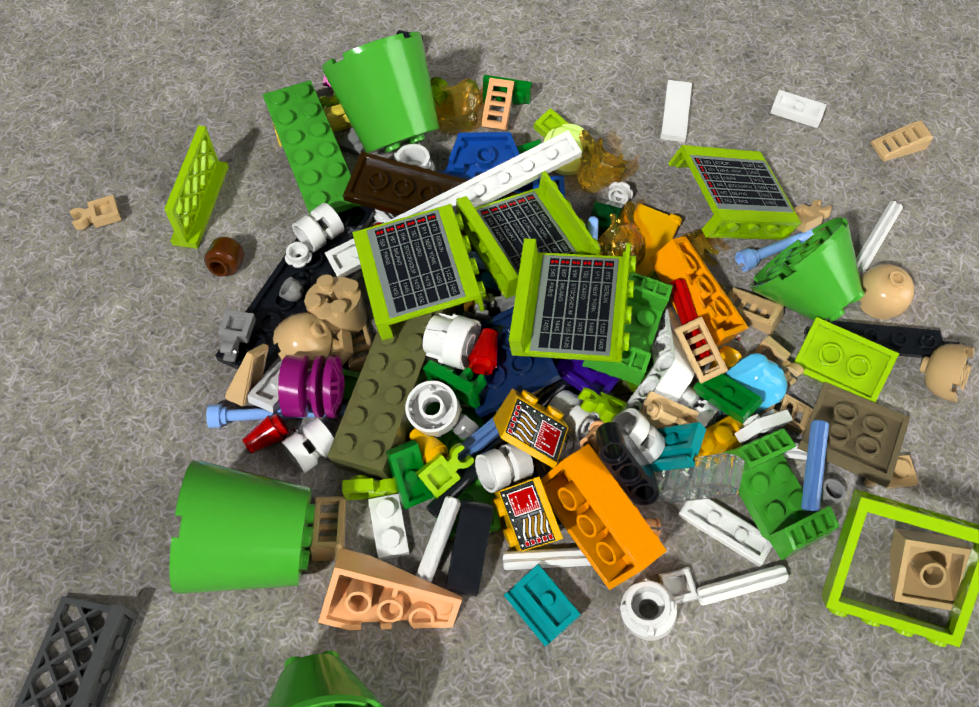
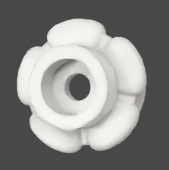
M613 182L610 184L608 192L610 201L625 205L629 199H632L633 190L630 189L629 184L625 182ZM616 197L622 198V200L617 201Z
M294 242L286 249L285 261L288 265L301 268L311 261L312 253L309 252V247L304 243Z

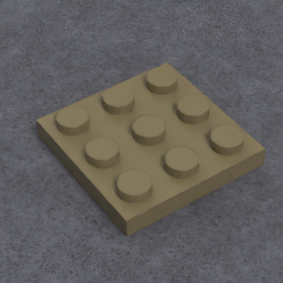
M824 382L797 448L808 452L812 421H826L829 423L825 461L887 488L894 474L910 417Z

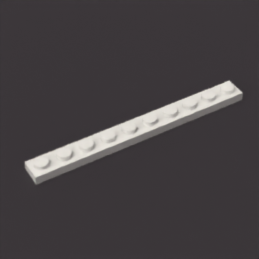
M569 130L387 222L448 204H452L455 214L456 199L464 196L468 197L474 208L489 204L540 178L543 171H546L548 174L581 157L582 151ZM354 238L325 252L338 278L345 277L361 269Z

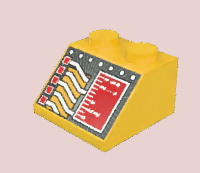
M512 388L493 417L500 438L554 468L558 463L568 431V426L562 418L564 414L551 405L545 408L538 404L539 399L530 392L523 390L520 393Z
M540 477L526 479L494 492L496 499H493L492 503L499 518L503 516L507 529H504L503 532L510 548L514 546L516 551L522 552L563 539Z

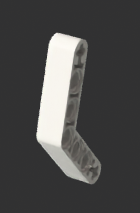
M670 300L663 310L651 347L654 365L627 402L628 408H635L640 411L649 391L677 402L694 377V370L673 331L680 327L681 323Z

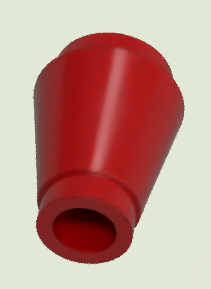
M489 328L481 330V334L467 359L472 372L479 375H490L493 369L497 367L499 336L497 331Z
M276 413L273 416L268 415L242 440L246 448L251 453H254L285 440L284 436L290 432L282 418Z

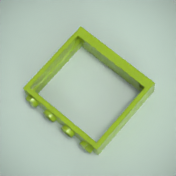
M854 489L822 590L821 598L825 607L831 613L841 617H847L848 614L859 617L862 622L874 627H880L883 624L893 627L894 631L904 636L913 637L916 634L926 637V640L937 646L946 647L949 644L960 648L979 593V524ZM867 512L974 542L946 627L841 596Z

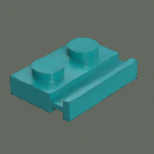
M700 422L658 428L657 430L664 436L666 442L662 454L651 463L654 471L694 467L693 457L699 453L706 428Z
M539 564L517 582L509 592L504 594V597L545 647L582 616L579 610Z

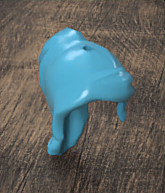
M759 353L749 354L741 358L724 374L762 397V404L755 411V414H760L770 406L779 403L785 397L788 384L782 368Z

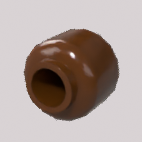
M218 237L214 239L204 254V262L212 274L228 277L236 273L244 260L245 252L236 240L229 237Z

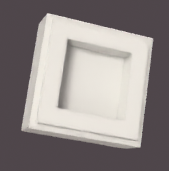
M689 567L658 574L660 584L664 585L672 593L676 604L698 600L699 596Z

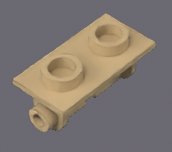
M649 391L639 411L649 421V424L658 428L699 422L696 419L699 412L652 391Z

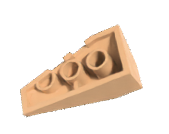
M339 547L318 623L350 631L361 630V622H380L381 630L392 629V623L396 621H409V624L414 629L449 628L454 625L462 602V596L373 556Z

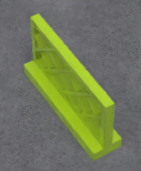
M198 125L164 208L174 230L170 240L174 246L198 249L229 168L227 162L218 161L206 126Z

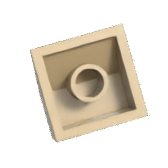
M894 528L890 549L892 599L896 602L951 610L972 548L960 538Z

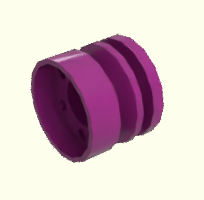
M286 355L282 360L278 379L279 405L283 416L307 417L312 406V411L316 418H322L325 414L327 418H338L345 391V380L340 357L329 356L326 360L325 356L317 355L312 366L311 360L307 355Z

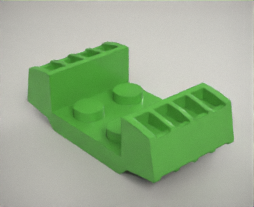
M630 273L629 280H634L633 298H627V306H632L631 324H625V332L630 333L629 351H623L622 363L584 360L582 366L639 386L646 372L652 354L650 350L673 286L648 278L647 276Z
M784 428L768 432L723 452L732 472V482L762 537L771 543L781 560L819 542L839 528L836 516L830 506L817 512L805 511L801 508L803 489L783 456L784 453L795 448L796 445Z

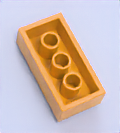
M589 443L562 460L541 479L553 512L609 590L643 571L667 551L660 542L659 537L649 527L638 508L633 505L620 484L614 479Z

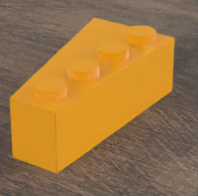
M686 236L672 239L649 258L661 282L669 285L670 282L676 279L685 280L697 318L702 316L717 348L727 344L749 328ZM670 294L669 299L676 310L672 295Z

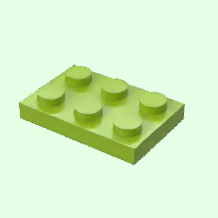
M816 317L793 363L802 366L804 369L802 375L822 384L824 382L875 403L899 353Z

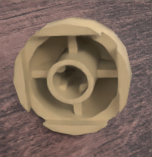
M892 264L876 265L864 272L860 278L861 287L865 293L859 300L862 303L860 308L871 317L883 320L898 317L907 310L914 299L915 286L913 280L899 266Z
M297 313L279 323L274 330L273 342L274 345L278 343L281 350L278 355L282 360L286 355H307L313 366L317 355L325 356L326 359L329 356L332 347V334L328 326L311 313Z
M951 343L936 348L931 357L925 356L921 363L920 373L925 374L924 382L927 389L937 397L957 403L958 397L955 392L958 386H960L962 391L965 388L972 367L966 364L968 357L974 359L975 349Z

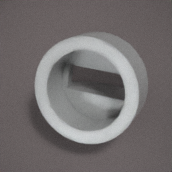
M289 277L281 286L279 296L287 301H298L304 292L303 286L299 281Z
M460 413L458 422L453 427L455 435H458L461 439L469 438L479 429V426L463 413Z
M827 479L823 482L821 502L827 506L836 505L845 498V488L839 481Z

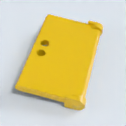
M638 204L614 256H623V251H626V243H631V255H636L635 273L648 277L649 273L654 270L649 258L674 238L678 226L682 223V218L672 213L667 215L645 205Z

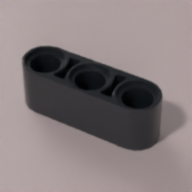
M607 422L600 425L596 430L600 460L635 504L647 506L656 502L659 498V489L655 471L620 424Z
M462 499L447 575L446 590L477 597L492 521L493 504Z

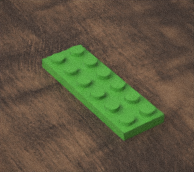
M311 80L263 94L266 107L309 216L311 210L321 203H327L336 213L361 206L344 201L343 194L351 174Z

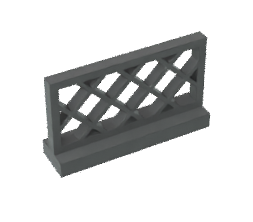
M62 596L15 707H31L33 705L35 707H44L42 700L55 691L61 703L57 707H103L139 614L122 605L112 604L111 606ZM68 606L77 607L81 617L66 626L63 618ZM101 613H107L108 616L104 626L95 632L90 620ZM84 625L88 637L74 645L70 633ZM63 638L67 650L52 659L49 652L52 644ZM92 644L94 651L90 660L81 665L77 653ZM71 658L75 670L60 679L56 666ZM49 671L53 684L38 693L35 686L36 681L40 675ZM78 677L80 682L76 694L68 699L63 686Z

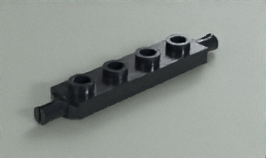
M827 320V322L899 353V356L931 357L933 351L941 345L960 344V342L943 341L940 330ZM805 328V330H804V334H805V335H804V340H805V338H806V336H807V334H808L810 328Z

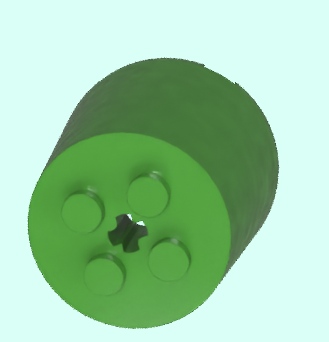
M414 31L409 33L410 38H404L403 33L361 45L342 53L343 60L336 62L334 58L322 65V70L366 153L371 154L384 150L385 154L398 150L402 143H419L425 139L424 135L440 129L420 32Z
M193 460L189 464L181 485L175 515L182 516L179 538H171L169 575L172 592L187 594L299 586L302 570H308L310 550L305 549L311 546L314 527H309V523L313 524L315 515V504H311V488L205 461Z

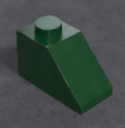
M598 198L595 201L591 216H595L598 219V243L612 245L624 204Z

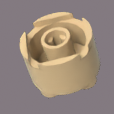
M322 275L305 296L304 303L307 312L315 315L328 326L332 338L340 329L350 331L355 335L364 327L367 321L366 308L356 280L346 277L338 278L331 275Z

